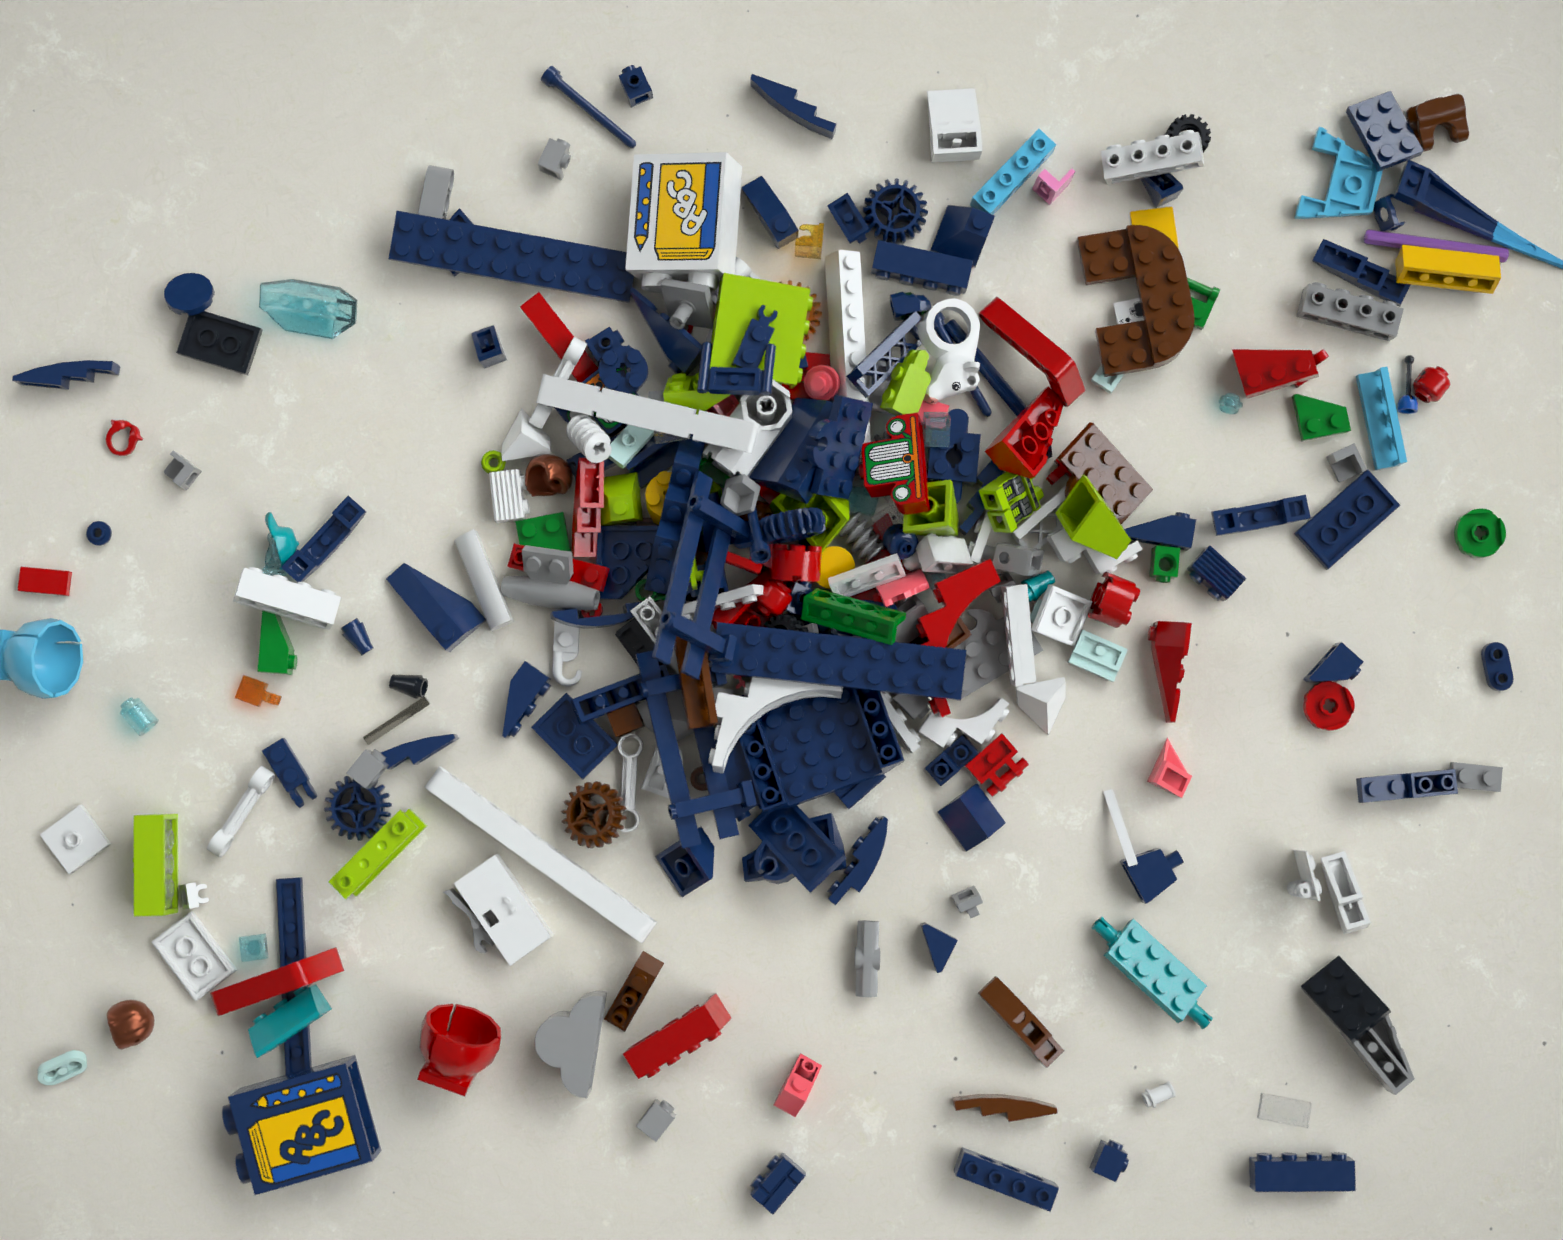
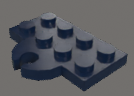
M835 394L829 419H823L818 422L809 433L810 437L819 439L817 447L806 445L807 459L812 466L816 467L810 492L849 499L873 403Z
M798 806L762 812L748 825L762 840L754 857L756 871L762 874L768 863H775L774 869L763 876L769 883H786L796 877L811 893L846 859V856Z

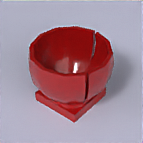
M453 1004L435 1006L426 1013L422 1021L420 1050L426 1062L420 1070L417 1080L465 1097L477 1073L492 1064L499 1051L501 1041L500 1026L491 1016L472 1007L456 1004L455 1007ZM451 1012H452V1016H451L449 1028H448V1030H447L448 1023H449V1018H450V1014H451Z

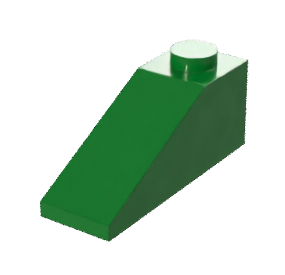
M262 610L257 672L293 675V669L297 667V655H294V648L281 616Z

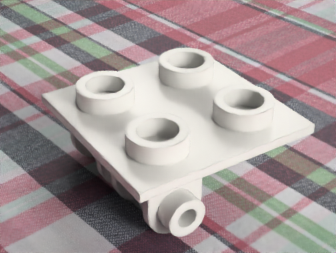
M1293 850L1301 879L1288 884V893L1292 896L1320 901L1319 894L1322 893V888L1319 880L1315 879L1313 869H1315L1313 856L1309 855L1308 851Z

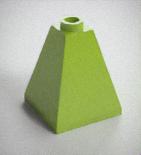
M952 480L929 482L930 511L903 515V532L905 534L921 536L936 534L938 537L958 536L959 516Z

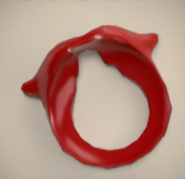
M111 420L112 426L105 439L109 450L119 456L131 454L137 442L143 440L140 430L128 421ZM130 427L127 449L124 451L116 450L112 445V436L121 429Z

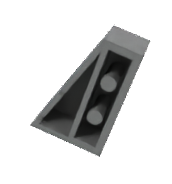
M1389 1015L1353 1044L1341 1031L1339 1032L1386 1091L1396 1095L1414 1080L1413 1073L1404 1050L1400 1046L1396 1029L1392 1025Z

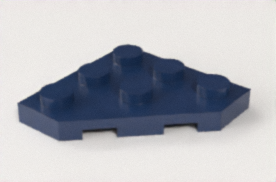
M601 526V533H598L596 565L609 568V573L604 591L600 592V600H622L648 573L658 526Z

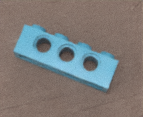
M1038 129L972 197L970 206L994 215L1053 154L1056 144Z

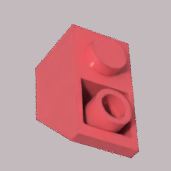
M800 1053L776 1098L774 1106L796 1117L805 1104L822 1065Z

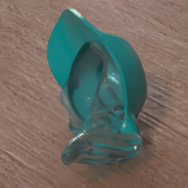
M268 512L265 515V522L270 531L267 535L269 547L265 556V567L261 570L266 575L285 576L287 572L281 567L296 552L299 542L296 540L293 529L278 526L272 513Z

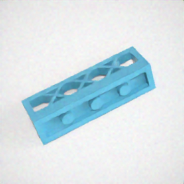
M1382 367L1375 372L1355 376L1375 470L1397 467L1406 463L1407 458L1388 367Z

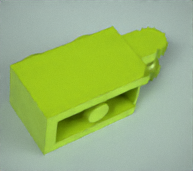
M910 350L907 356H905L903 363H897L891 372L888 388L882 395L881 409L895 416L919 412L926 389L931 381L930 374L925 371L927 361L929 360V354L926 350Z

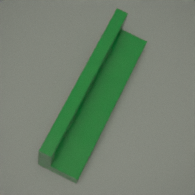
M816 588L804 596L801 619L892 645L896 639L897 626L905 621L906 613Z

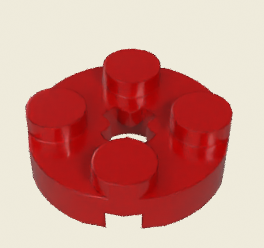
M1326 681L1314 685L1304 695L1303 709L1306 718L1315 728L1330 731L1347 725L1352 713H1354L1355 702L1351 692L1346 687L1333 681ZM1326 699L1335 704V707H1332L1331 713L1323 709Z

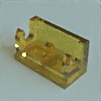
M819 223V225H801L799 230H808L811 236L804 235L796 238L795 257L821 259L824 223Z

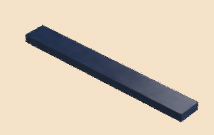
M302 877L276 879L280 967L306 958ZM298 989L283 993L282 1000L286 998L287 1001H290L296 997L294 992ZM310 1025L284 1042L286 1075L312 1067Z

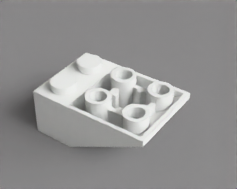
M975 88L927 91L932 162L980 160L982 139Z

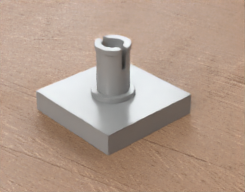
M664 278L661 288L667 313L670 317V324L676 329H682L685 324L713 329L715 311L709 286Z

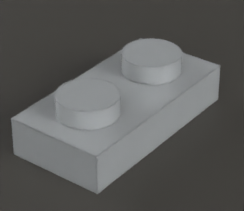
M1451 762L1450 769H1455L1457 788L1501 792L1503 767Z

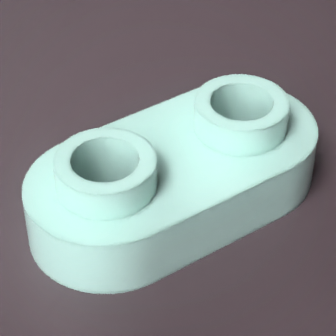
M72 1050L42 1063L38 1067L39 1082L44 1085H55L84 1072L87 1068L86 1054L81 1051Z

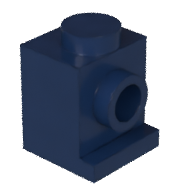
M635 65L625 67L622 70V74L619 75V80L631 107L652 99V89L641 66L637 68ZM637 79L639 80V82L635 85L630 83Z
M611 327L585 340L587 347L598 364H600L605 352L622 346L621 344L625 342L619 331H612ZM606 339L610 340V345H609V346H607V347L602 346L601 343H602L604 340H606Z
M798 580V582L788 581L787 587L792 590L790 592L792 601L784 611L802 618L804 596L813 591L811 589L812 584Z

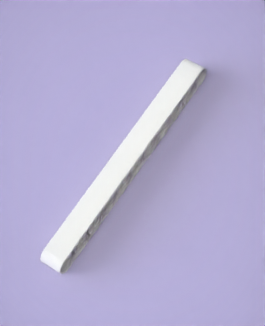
M439 766L425 785V788L637 941L643 943L657 924L645 912L444 768Z

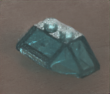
M297 279L260 284L259 308L264 312L266 311L285 331L334 339L356 324L358 300L341 287Z

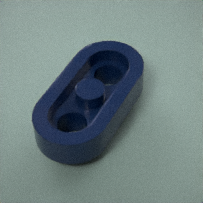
M1499 642L1489 643L1481 651L1487 685L1495 691L1507 690L1512 686L1514 680L1508 649ZM1495 650L1499 651L1500 653L1498 659H1496L1493 655V652ZM1500 674L1505 678L1503 683L1498 680Z

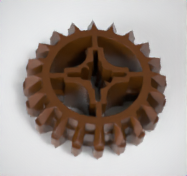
M595 781L593 784L586 782L584 787L576 786L577 793H569L571 801H563L568 806L567 810L561 811L562 814L566 815V818L561 822L568 824L564 831L572 833L570 839L572 841L578 840L577 844L579 846L586 845L587 848L593 849L595 846L597 848L604 847V843L611 844V837H619L617 829H624V826L620 824L621 820L627 819L621 813L627 809L626 806L620 805L624 799L621 796H617L618 791L610 789L609 784L604 783L602 785L598 781ZM599 795L605 800V803L597 805L596 801H592L591 797ZM591 825L593 829H596L597 833L590 835L583 827Z

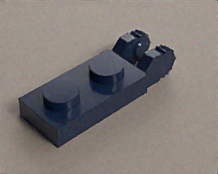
M281 738L262 750L285 790L289 792L299 808L304 806V801L296 790L297 787L303 785L306 794L312 800L317 798V793L309 781V776L285 738Z

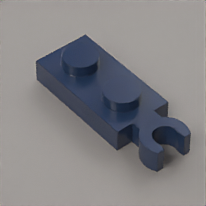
M762 305L757 312L759 320L757 321L753 318L750 320L731 365L737 368L759 367L766 346L774 332V328L768 325L776 319V310L773 311L771 317H766L763 313L766 306Z

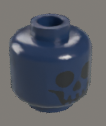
M893 524L884 532L883 545L890 555L897 553L899 559L903 560L908 559L916 552L918 538L915 534H905L903 532V524Z

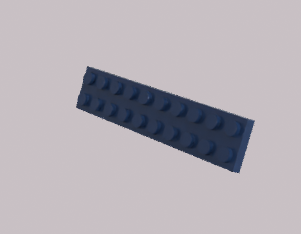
M396 210L388 258L392 261L630 303L631 294L629 290L632 288L634 275L625 270L627 252Z
M717 623V635L731 634L737 637L732 661L712 663V673L961 701L967 650L899 642L889 645L872 639Z

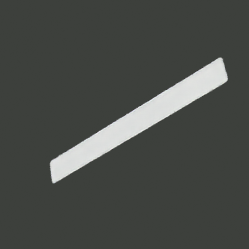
M1113 789L1104 791L1129 867L1137 865L1138 862Z

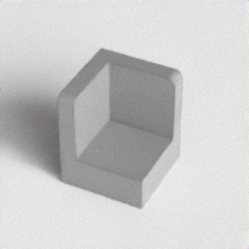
M1355 443L1326 457L1338 482H1342L1367 470Z
M172 451L170 455L174 459L164 470V473L179 487L188 490L202 471L182 455Z
M745 474L726 479L720 504L736 516L751 513L755 510L760 486Z

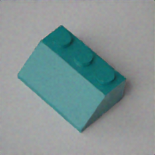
M316 984L310 987L306 985L294 992L296 997L290 1001H287L286 998L273 1006L275 1011L267 1016L266 1013H263L252 1021L254 1026L248 1029V1033L257 1058L272 1051L332 1010Z

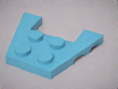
M1318 127L1312 150L1336 156L1325 201L1301 195L1294 218L1309 219L1370 215L1373 212L1383 170L1378 172L1370 157L1359 150L1355 151L1347 146L1345 141L1338 137H1333L1323 127Z

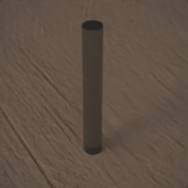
M424 696L363 737L368 745L430 705V702Z

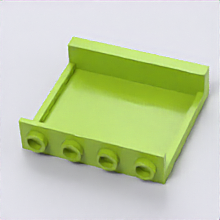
M723 273L719 282L711 336L710 369L711 367L737 368L731 364L750 320L753 318L758 321L757 312L762 305H765L763 313L766 317H771L773 311H777L776 319L768 325L774 328L768 344L771 343L776 346L773 380L779 384L789 385V389H793L802 379L803 369L799 368L800 359H804L806 352L803 338L804 335L808 334L810 322L806 320L807 311H811L813 297L810 296V288ZM765 353L758 367L761 370H764Z

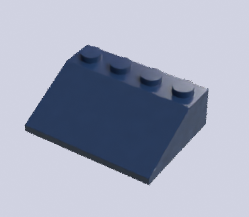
M795 398L791 405L792 419L750 474L749 478L759 485L808 504L814 494L810 491L816 467L812 466L807 459L806 445L818 446L819 439L810 437L809 433L818 422L823 419H829L833 402Z

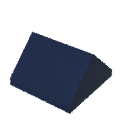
M977 783L937 811L966 852L988 839L1006 823Z

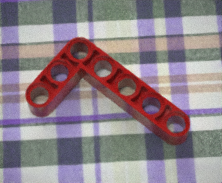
M995 297L978 313L981 320L991 330L1046 375L1051 390L1063 402L1065 407H1069L1085 392V387L1074 360L999 297Z
M337 947L213 991L210 995L217 1016H221L344 971Z

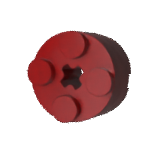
M773 544L772 579L820 581L822 546H807V550H805V546L800 544H790L789 549H787V544Z
M1105 572L1101 576L1105 578L1104 582H1098L1092 593L1090 609L1093 610L1092 613H1088V617L1118 628L1122 624L1127 625L1132 616L1130 608L1132 603L1137 601L1140 595V588H1137L1136 584L1132 581Z

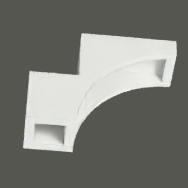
M1063 526L1046 536L1060 561L1066 562L1068 560L1069 563H1072L1082 556L1081 552H1083L1095 574L1114 572L1117 570V564L1122 561L1128 563L1138 557L1137 552L1142 550L1138 541H1131L1120 557L1115 559L1071 540Z
M999 698L986 712L970 719L939 717L938 714L934 715L931 711L917 732L940 748H944L945 745L950 747L957 737V734L954 733L956 729L979 745L984 741L988 743L996 732L992 729L996 722L1002 723L1009 713V710L1006 709L1009 703Z

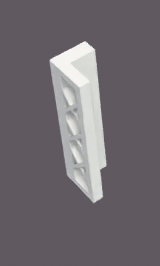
M1065 487L1011 534L1019 545L1029 547L1022 538L1028 532L1039 533L1038 544L1033 548L1040 549L1048 541L1046 537L1042 539V533L1050 534L1063 526L1056 514L1051 512L1055 508L1058 510L1061 503L1065 500ZM1045 517H1057L1054 530H1042ZM1039 523V530L1033 529Z
M1027 584L1001 586L1010 684L1023 686L1024 683L1036 682Z

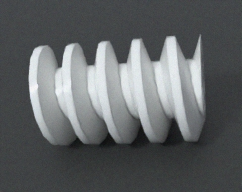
M579 414L570 420L566 429L567 436L586 459L593 463H599L610 456L612 448L609 436L589 415Z

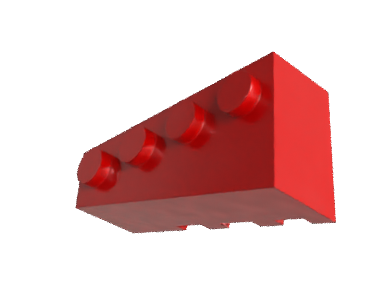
M715 993L702 1006H694L683 1014L682 1018H675L663 1026L662 1030H656L629 1047L623 1055L638 1079L645 1075L650 1078L661 1071L659 1067L667 1063L670 1066L680 1060L681 1057L679 1055L687 1051L690 1054L701 1047L700 1042L708 1039L710 1042L722 1034L720 1030L731 1020V1016L717 993Z

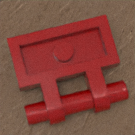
M1001 733L979 752L977 756L969 761L965 767L980 784H983L988 778L992 781L993 784L986 791L993 797L999 791L1003 792L1007 788L1006 785L1012 779L1020 777L1029 763L1023 757L1017 763L1012 760V757L1018 753V750ZM1006 764L1009 770L999 778L995 772Z

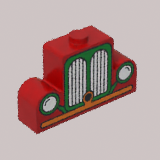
M918 412L892 417L886 424V431L890 439L864 443L862 445L863 464L859 465L860 477L864 479V486L871 498L891 495L900 513L910 515L929 512L923 423Z

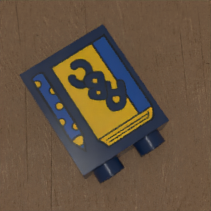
M355 1055L241 1087L228 1096L230 1104L224 1105L222 1108L225 1129L229 1135L238 1133L243 1153L237 1154L235 1158L238 1177L242 1184L251 1182L254 1195L373 1162L382 1151Z

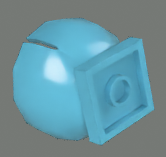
M48 618L24 623L17 631L0 630V680L12 681L19 690L39 698H55L67 694L78 681L83 665L82 644L79 643L81 639L75 628L62 620Z

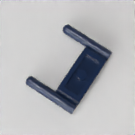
M710 342L702 344L697 386L698 393L771 395L776 352L774 344L770 343L766 346L764 370H761V368L711 367L710 369L712 344Z

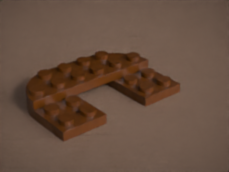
M1127 225L1126 229L1078 237L1077 244L1085 284L1092 285L1135 277L1144 318L1142 321L1096 328L1095 334L1104 377L1155 369L1173 361L1185 348L1194 328V309L1184 261L1175 243L1159 230L1143 225Z

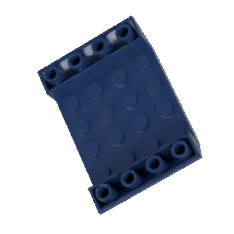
M843 688L841 698H803L765 713L752 723L739 738L763 812L791 808L887 773L905 761L881 692Z

